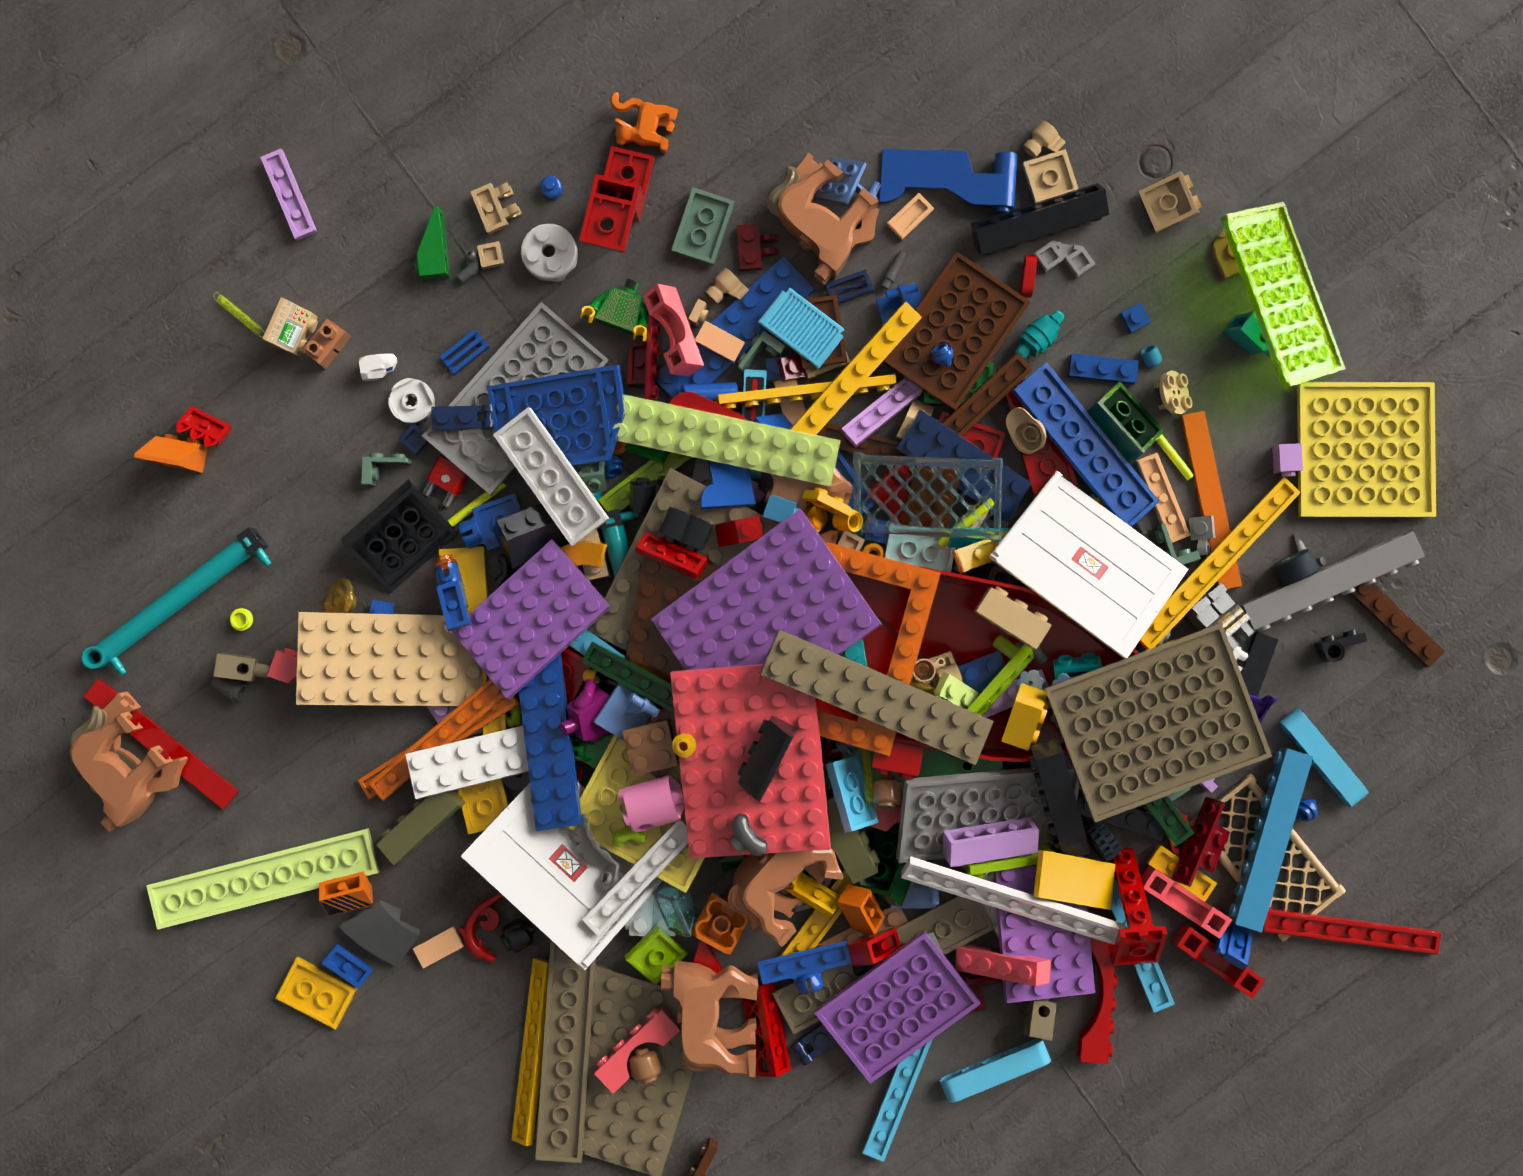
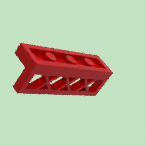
M776 982L764 985L762 983L758 984L757 1000L755 1003L751 999L742 998L746 1021L754 1018L755 1013L760 1019V1024L756 1023L755 1045L751 1044V1050L756 1049L755 1072L756 1076L778 1077L791 1071L781 1011L772 992L777 990ZM758 1036L763 1039V1048L758 1043ZM762 1059L767 1062L768 1070H763Z

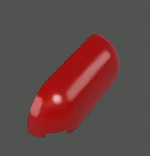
M694 392L680 393L669 402V404L747 420L743 415Z

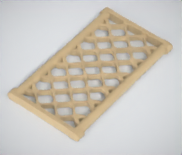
M1252 773L1246 775L1242 781L1218 799L1223 802L1230 799L1229 811H1222V813L1229 815L1228 826L1223 828L1228 830L1230 834L1232 831H1241L1243 833L1241 845L1230 844L1229 834L1224 851L1222 850L1219 861L1237 883L1242 878L1241 867L1244 862L1245 850L1248 849L1246 835L1247 833H1255V831L1248 830L1247 828L1248 818L1260 816L1249 813L1250 802L1259 800L1261 803V799L1265 794L1256 783L1257 779ZM1247 785L1249 788L1247 796L1236 797L1235 794ZM1235 799L1246 800V810L1244 813H1235L1233 811ZM1233 815L1244 816V827L1242 829L1232 828ZM1197 817L1189 821V826L1191 829L1193 828V825ZM1292 828L1289 838L1292 843L1289 850L1285 852L1289 854L1288 865L1281 866V868L1287 869V880L1285 882H1276V884L1286 886L1285 896L1283 898L1272 896L1269 908L1273 900L1284 901L1283 910L1287 911L1289 902L1300 903L1299 912L1303 913L1305 904H1315L1316 906L1307 913L1317 915L1335 899L1344 894L1346 890L1340 883L1337 884ZM1230 847L1241 848V858L1239 861H1231L1228 858L1227 854ZM1302 853L1306 858L1304 867H1292L1293 855ZM1292 870L1303 871L1301 884L1290 882ZM1316 871L1321 877L1318 885H1307V873ZM1290 886H1300L1302 888L1299 900L1289 899ZM1306 888L1317 889L1316 901H1305ZM1323 889H1331L1332 893L1320 901L1321 891ZM1276 934L1281 942L1291 937V935Z

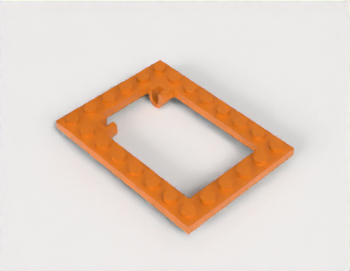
M825 542L845 572L911 590L887 674L889 677L910 685L941 573ZM818 711L820 736L887 756L891 755L897 732L860 716L856 722Z

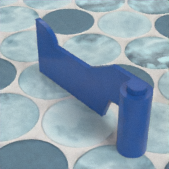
M883 149L880 203H887L900 198L905 188L946 189L971 205L992 206V209L996 210L998 214L1008 212L1014 209L1017 154L1013 152L996 153L994 174L973 173L967 151Z
M736 382L681 385V389L677 390V395L683 392H694L716 402L715 398L718 395L737 393L738 388ZM708 460L712 485L707 486L703 491L701 510L756 505L749 469Z

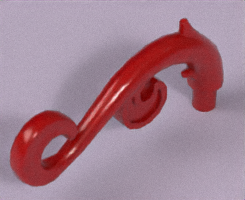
M499 892L479 903L468 916L464 929L458 928L468 951L481 961L484 959L492 964L497 955L488 952L487 948L483 947L482 939L477 941L475 927L482 915H487L488 917L487 921H480L481 927L484 930L491 931L499 925L500 914L491 907L504 898Z

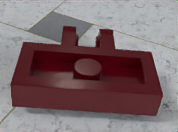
M759 223L737 225L740 271L762 270L761 257L778 255L779 249L765 248L761 250L760 243L776 242L778 235L767 234L760 236Z

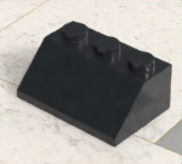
M542 504L497 520L492 530L512 570L523 566L551 539L560 548L570 544Z
M773 715L769 721L764 719L758 731L762 735L758 742L753 741L748 751V754L751 755L748 763L743 761L737 772L741 776L738 784L759 802L770 785L798 729Z

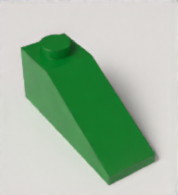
M439 206L433 209L417 252L418 261L414 262L415 272L423 281L450 278L444 217Z

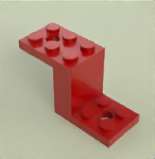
M611 146L604 176L595 174L579 238L580 243L625 253L632 221L640 223L655 156ZM632 169L634 171L633 177L630 179L623 178V170ZM606 219H610L614 222V226L611 230L606 231L601 228V223Z

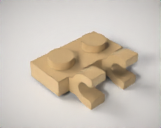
M507 182L497 188H494L489 183L471 191L488 234L508 227L507 219L522 216L521 210L516 203L504 209L501 207L500 198L514 195L511 186Z

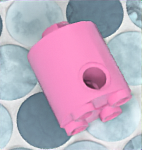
M670 775L619 790L620 801L622 804H625L626 812H623V818L626 826L630 825L632 832L638 833L682 820L684 810L683 789Z

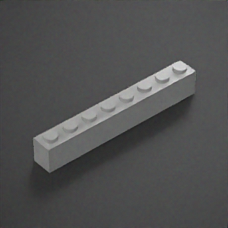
M1414 531L1405 532L1320 569L1299 582L1288 586H1281L1239 606L1245 614L1247 613L1251 617L1247 623L1252 629H1257L1258 632L1270 628V623L1278 620L1279 623L1291 619L1290 614L1297 611L1302 614L1312 610V605L1318 602L1323 605L1333 601L1334 595L1341 593L1343 596L1352 593L1357 585H1370L1377 581L1376 577L1383 574L1384 577L1391 576L1397 573V568L1405 565L1406 568L1420 563L1418 559L1425 555Z

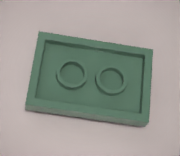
M692 187L671 250L672 253L714 266L735 201Z

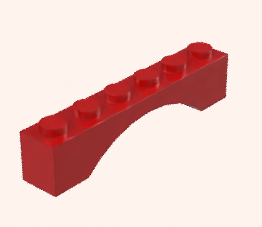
M1090 937L1091 953L1099 976V993L1091 1018L1078 1033L1076 1057L1080 1062L1108 1064V1058L1112 1057L1113 1052L1110 1034L1114 1033V1021L1111 1020V1015L1116 1007L1113 988L1116 989L1117 975H1114L1115 966H1113L1111 958L1115 945Z

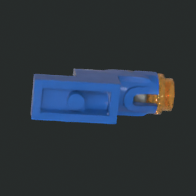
M451 554L440 556L435 559L436 564L434 565L438 582L436 588L447 630L452 631L471 625L457 560Z

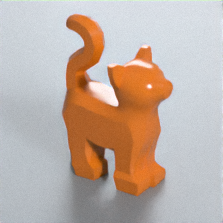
M614 92L610 98V104L614 110L626 112L636 107L639 111L636 127H632L620 119H615L617 125L615 126L616 143L621 146L631 142L643 147L656 146L660 149L661 153L666 154L669 140L658 135L656 131L658 126L666 128L668 133H673L675 124L671 120H676L678 109L666 105L643 102L637 98H630L624 103H620L619 93Z

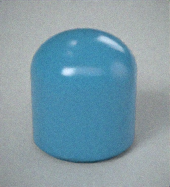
M1150 345L1141 350L1140 355L1148 368H1155L1160 365L1162 356L1156 345Z

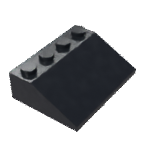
M408 479L341 540L344 548L391 593L457 535L458 532Z

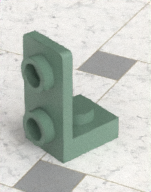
M763 331L761 335H757L751 343L752 348L749 352L743 353L738 360V370L744 374V369L749 368L764 346V350L773 357H776V355L784 357L787 353L786 346Z
M369 453V457H362L361 484L376 486V481L379 480V468L376 467V464L412 465V460L406 458L405 454H392L391 458L383 457L381 453Z
M1163 523L1156 526V539L1159 544H1162L1164 552L1182 565L1201 559L1198 550L1191 552L1190 548L1177 552L1178 556L1176 557L1166 524Z

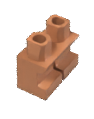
M326 319L302 351L324 369H327L338 355L334 349L340 352L352 336L334 322Z

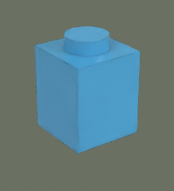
M771 494L763 517L781 523L799 510L797 508L798 502Z

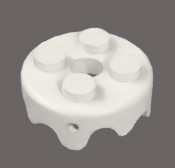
M542 224L530 230L523 239L521 257L527 270L537 279L560 282L575 268L578 258V247L572 235L562 226ZM547 246L555 248V253L551 257L543 255V250Z

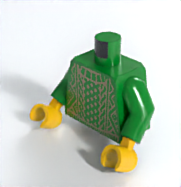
M627 279L623 290L612 287L610 291L603 292L589 306H584L581 310L580 318L584 315L589 316L588 323H592L594 315H596L595 319L598 323L633 335L634 340L637 335H642L643 341H646L649 312L646 304L643 303V298L635 295L639 283L634 280Z

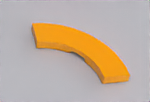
M592 541L579 542L575 546L569 544L561 547V549L576 566L592 565L601 567L607 544Z

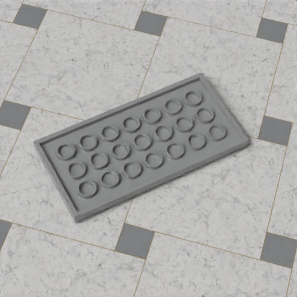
M540 302L449 406L489 404L487 386L605 367L609 363V359ZM478 414V421H484V414ZM431 425L422 435L425 440L490 495L498 489L516 468L493 436V429L433 431Z
M1067 764L1077 800L1079 782L1072 764ZM1030 767L919 777L912 780L905 779L896 853L897 861L905 863L909 860L910 856L923 861L944 859L945 857L942 854L943 831L1031 817L1039 828L1038 845L1047 844L1049 847H1054L1053 840L1057 838L1056 836L1052 837L1048 824L1052 823V821H1047L1043 809L1047 804H1042L1038 792L1042 790V786L1037 787L1034 773H1038L1037 769L1033 770Z

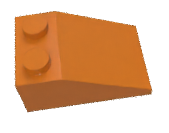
M165 434L164 437L155 436L135 452L134 458L161 466L203 473L208 447L201 445V440L187 438L186 441L178 440L179 436Z

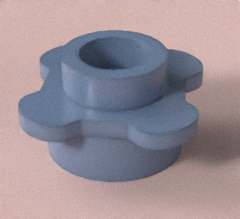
M835 741L837 748L843 755L848 753L851 755L856 751L853 745Z

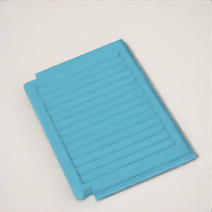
M788 288L787 292L782 290L758 321L761 326L818 369L844 337L841 335L844 332L843 327L791 288Z

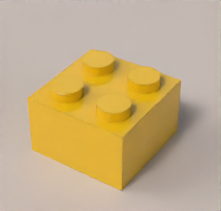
M1021 683L1001 740L1002 742L1027 751L1031 743L1036 744L1049 706L1044 690Z

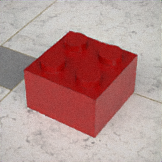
M894 743L890 756L877 752L874 753L872 767L877 768L876 773L890 775V771L900 773V778L912 780L914 775L919 776L924 748Z

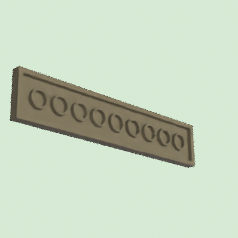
M779 629L775 634L759 673L762 676L974 765L977 764L993 721Z
M957 895L896 928L901 947L925 930L927 933L932 930L943 951V955L994 929L982 903ZM853 963L822 971L821 976L824 985L819 991L814 992L811 979H806L809 989L807 994H800L797 991L795 981L772 992L793 1034L820 1021L815 1015L814 1010L862 976L854 975Z
M552 941L550 944L535 1160L581 1163L596 959L584 971Z

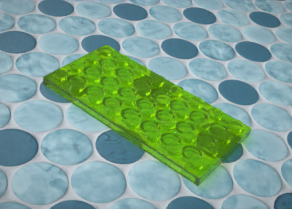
M1280 202L1222 216L1220 219L1223 230L1227 235L1231 251L1234 254L1239 273L1242 276L1247 295L1252 303L1255 316L1259 322L1263 338L1266 341L1270 357L1283 389L1346 369L1285 203Z

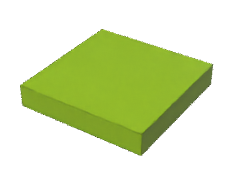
M656 925L624 958L649 981L657 984L661 981L662 966H675V961H681L688 953L663 929Z

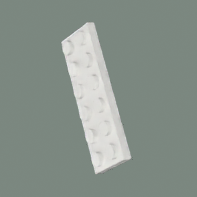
M526 408L493 434L571 546H575L609 520L607 514L531 408Z
M523 726L405 754L416 800L529 772Z

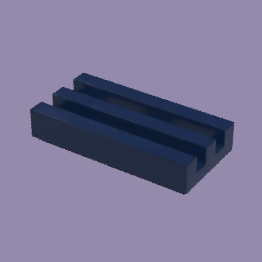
M866 269L827 283L824 286L827 296L840 295L867 285V288L837 298L838 304L874 291ZM864 276L865 280L833 292L831 291L833 287Z

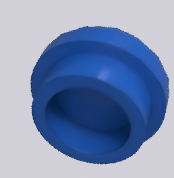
M943 343L931 350V359L935 364L947 368L951 366L953 358L952 347H949L947 343Z
M612 455L611 460L604 461L607 477L613 478L623 473V461L617 456Z
M1300 800L1296 816L1305 822L1314 820L1318 815L1316 800Z

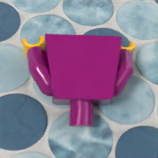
M586 669L584 671V688L577 698L567 706L569 719L559 724L565 736L573 733L582 741L598 742L602 735L610 733L593 722L609 698V694L596 686L600 682L599 677L595 676L596 670Z

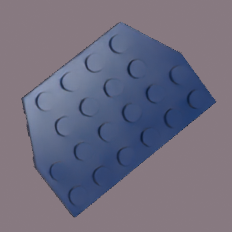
M620 365L487 386L489 404L492 405L493 410L491 411V417L494 420V433L529 407L536 414L572 466L611 460L620 427L615 429L613 427L617 423H623L625 416Z

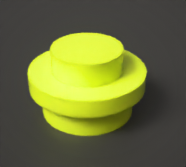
M244 608L234 610L230 616L231 626L239 631L249 629L253 624L252 613Z

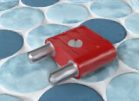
M439 455L427 477L429 481L422 493L430 496L435 485H438L448 491L442 505L449 507L455 495H459L469 476L448 458Z

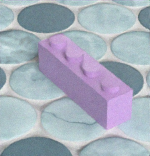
M1031 817L946 830L943 831L942 854L950 867H960L966 864L983 863L990 860L1038 853L1039 828Z

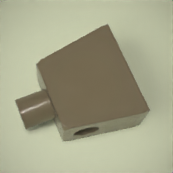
M223 652L218 653L216 656L213 676L255 681L256 677L269 678L267 674L271 665L260 664L259 658ZM243 664L248 665V672L242 670Z
M1049 999L1027 1001L1021 1034L1052 1041L1056 1003L1049 1002ZM1042 1006L1043 1011H1042V1013L1039 1015L1038 1010H1039V1008Z

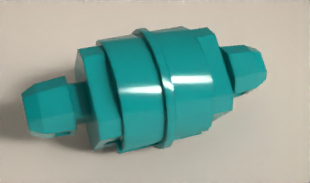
M1057 310L1049 316L1043 314L1028 324L1020 336V345L1015 353H1019L1024 360L1030 354L1034 357L1042 354L1057 339L1060 331L1059 326L1064 320V314Z

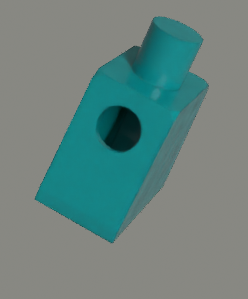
M1255 311L1236 315L1223 332L1250 354L1264 353L1269 358H1273L1280 350L1273 343L1277 333Z

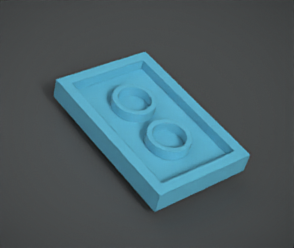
M860 755L826 764L828 778L831 782L844 832H852L879 823L874 804L866 801V796L872 799V796L867 793L865 796L864 780L867 782V779H863L865 771H863Z

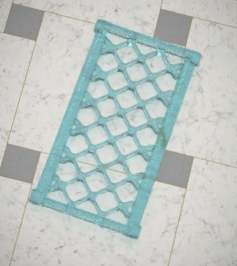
M854 452V510L861 514V509H863L868 515V519L865 521V524H862L861 529L853 532V534L880 533L991 540V542H1001L1002 458L982 460L878 456ZM861 464H865L868 470V474L863 479H861ZM878 465H887L890 471V475L885 480H881L875 473ZM900 466H909L912 472V476L907 481H903L897 474ZM922 467H931V470L934 472V477L929 482H925L919 475ZM945 467L953 468L957 474V477L951 483H948L941 475ZM967 468L976 469L980 476L974 484H970L964 477ZM990 469H995V485L986 477ZM870 475H873L879 482V486L874 491H871L864 483ZM891 476H895L901 483V487L896 492H892L886 485L887 480ZM913 477H917L923 484V488L918 493H914L908 486V482ZM936 478H939L945 484V489L940 494H936L930 487L931 482ZM958 479H962L968 486L967 491L962 495H959L952 487ZM980 480H984L991 487V490L985 496H981L975 489V485ZM861 486L868 492V497L863 502H861ZM880 487H884L890 494V497L884 503L875 496L876 491ZM902 488H906L912 495V498L906 504L902 503L897 497V493ZM924 489H928L934 496V500L929 505H925L919 498V494ZM946 490H950L956 496V501L951 506H947L941 499V495ZM969 491H973L979 498V502L974 507H970L963 499ZM992 492H995L994 508L986 501V498ZM870 497L879 505V508L873 514L864 506ZM892 498L901 506V509L895 515L886 508V504ZM913 500H917L923 507V510L917 516L913 515L908 509V505ZM935 501H939L945 508V512L939 517H936L930 510V506ZM957 502H961L968 510L962 518H959L952 511V507ZM980 503H984L990 510V514L985 519H981L975 513V508ZM881 509L890 517L887 525L878 524L875 515ZM903 510L912 518L908 526H900L897 520V516ZM925 511L934 519L931 527H922L919 521V517ZM946 513H950L956 520L953 528H944L941 522V518ZM969 514H972L979 521L975 530L966 529V525L963 523L964 518ZM991 515H994V531L989 530V527L986 525V520Z

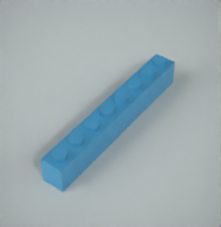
M1280 747L1279 751H1276L1273 763L1275 766L1273 773L1271 772L1267 779V793L1261 799V814L1255 820L1254 829L1256 830L1254 837L1248 843V858L1242 864L1241 873L1243 875L1241 881L1235 887V902L1231 904L1228 916L1232 919L1231 922L1236 925L1258 932L1263 930L1313 756Z

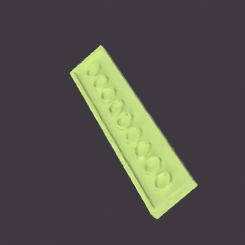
M623 395L625 410L623 423H617L613 427V429L620 427L617 441L821 485L831 486L840 440Z
M367 828L146 886L158 930L318 889L319 882L363 871L366 876L379 873L380 871L370 830Z

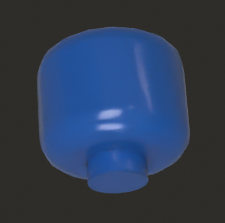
M546 176L540 182V191L544 198L551 201L560 198L563 187L558 178Z

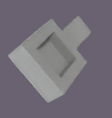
M1214 516L1189 518L1191 540H1198L1197 550L1199 555L1210 554L1209 538H1216Z

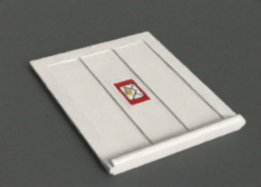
M1056 471L990 554L989 558L1126 660L1188 569L1063 478L1060 472Z
M529 783L460 857L585 971L663 880L656 877L598 937L582 919L609 892L601 888L600 877L603 870L598 866L582 861L581 857L584 854L575 850V847L580 843L573 840V837L578 834L571 829L562 827L536 831ZM578 783V791H579V799H580V797L582 796V794H583L585 788ZM600 846L601 849L609 852L614 861L620 864L618 873L622 879L632 869L634 864Z

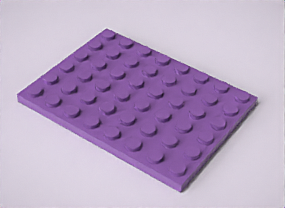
M801 509L797 510L651 619L685 670L763 664L778 629L840 655L882 625Z

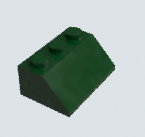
M1120 381L1087 410L1088 414L1129 464L1142 455L1164 433L1162 427Z
M875 828L868 846L871 851L875 850L879 857L878 873L852 885L870 889L876 899L902 907L911 881L901 878L902 870L907 862L899 863L896 859L899 830L890 828L886 832Z

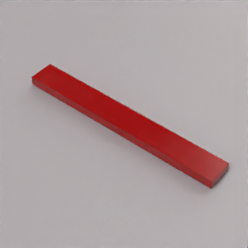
M97 679L84 697L102 710L115 698L118 692L102 679ZM139 709L130 712L133 716L130 721L135 726L139 723L143 728L129 734L149 750L159 745L163 749L160 754L165 759L168 757L176 759L186 756L188 759L182 769L181 776L219 807L226 809L239 793V790Z
M1270 908L1268 909L1262 932L1436 955L1439 952L1441 932L1437 930Z

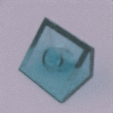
M666 882L652 892L668 930L684 937H690L697 910L689 891L685 893Z

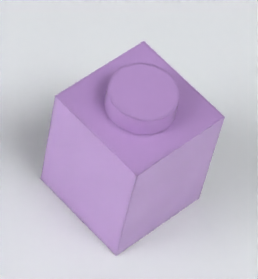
M1302 443L1279 444L1272 447L1274 474L1281 473L1282 477H1294L1296 472L1303 470Z

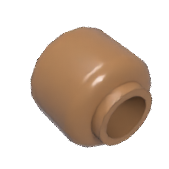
M882 775L881 779L874 781L872 786L873 804L882 811L895 810L902 803V783L892 775Z
M648 1047L635 1050V1055L629 1059L634 1080L640 1081V1084L657 1080V1075L662 1071L657 1052L648 1050Z

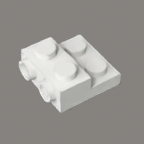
M656 888L625 924V930H629V935L645 936L658 925L669 936H675L678 890Z

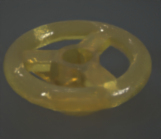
M341 578L332 584L325 599V613H348L354 610L357 599L353 595V586L348 579ZM341 585H345L347 593L342 591ZM335 594L334 604L332 605L333 596Z

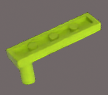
M999 635L995 639L993 646L1011 660L967 710L983 716L1034 659V654L1030 647L1024 644L1020 649L1004 636Z
M1047 844L1038 845V852L1039 850L1054 852ZM1038 853L990 860L983 863L966 864L962 867L969 875L983 879V873L1037 865Z

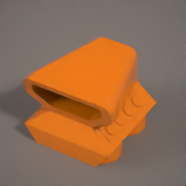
M712 892L699 918L693 924L690 933L714 948L731 955L749 919L745 915L732 910L726 895L722 894L720 896Z

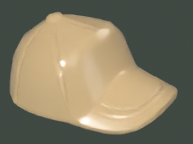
M1021 407L1012 409L1006 417V426L1016 448L1025 454H1032L1043 448L1047 437L1043 424L1039 420L1034 419Z

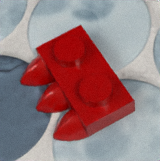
M191 406L177 422L176 430L177 433L190 431L191 440L203 438L204 446L211 447L214 445L219 446L231 432V425Z

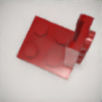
M1121 849L1122 851L1112 858L1111 861L1112 864H1116L1115 878L1128 928L1119 929L1111 957L1113 966L1159 963L1167 937L1166 926H1153L1134 849Z

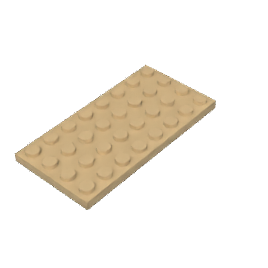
M299 612L296 705L459 706L482 686V668L452 631L447 630L444 615Z

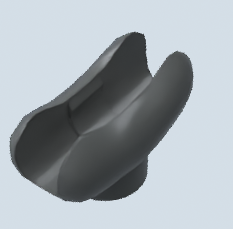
M745 814L735 816L731 823V828L735 834L730 837L734 848L739 853L747 849L754 856L763 855L767 849V842L753 831Z

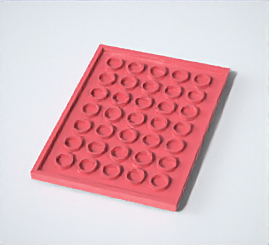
M763 664L670 672L677 735L686 733L691 735L696 741V749L691 756L679 757L690 858L751 855L747 849L739 853L730 841V837L735 834L731 828V823L738 814H745L753 831L767 842V849L764 854L829 850L831 848L817 699L760 675ZM773 715L798 729L770 785L759 802L738 784L741 776L737 772L743 761L748 763L751 757L748 751L754 740L756 742L759 741L762 734L758 731L764 719L769 721ZM685 742L680 743L681 749L686 750L688 748Z

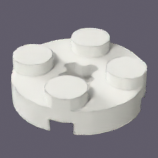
M406 378L397 382L393 386L388 400L392 414L407 424L423 422L430 416L431 407H435V398L431 388L426 383L412 378ZM410 395L413 398L417 397V401L415 402L416 405L413 407L411 405H406V402L409 401L408 397Z

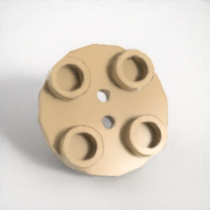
M1173 370L1168 371L1162 375L1159 383L1154 384L1155 389H1160V396L1163 405L1158 406L1159 410H1168L1171 414L1180 415L1192 407V399L1187 388L1188 379L1184 373L1179 374Z

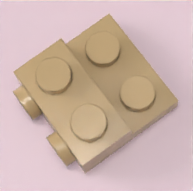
M1179 171L1139 191L1156 233L1200 214L1198 209L1202 205L1198 196H1192L1189 188L1193 187V184L1188 174L1184 176Z

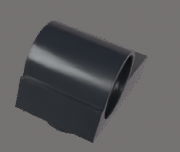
M1355 629L1342 632L1343 636L1335 638V635L1321 637V642L1314 643L1315 650L1321 660L1338 662L1345 656V647L1368 642L1366 633H1357ZM1330 646H1333L1335 649V654L1332 658L1328 655V648Z

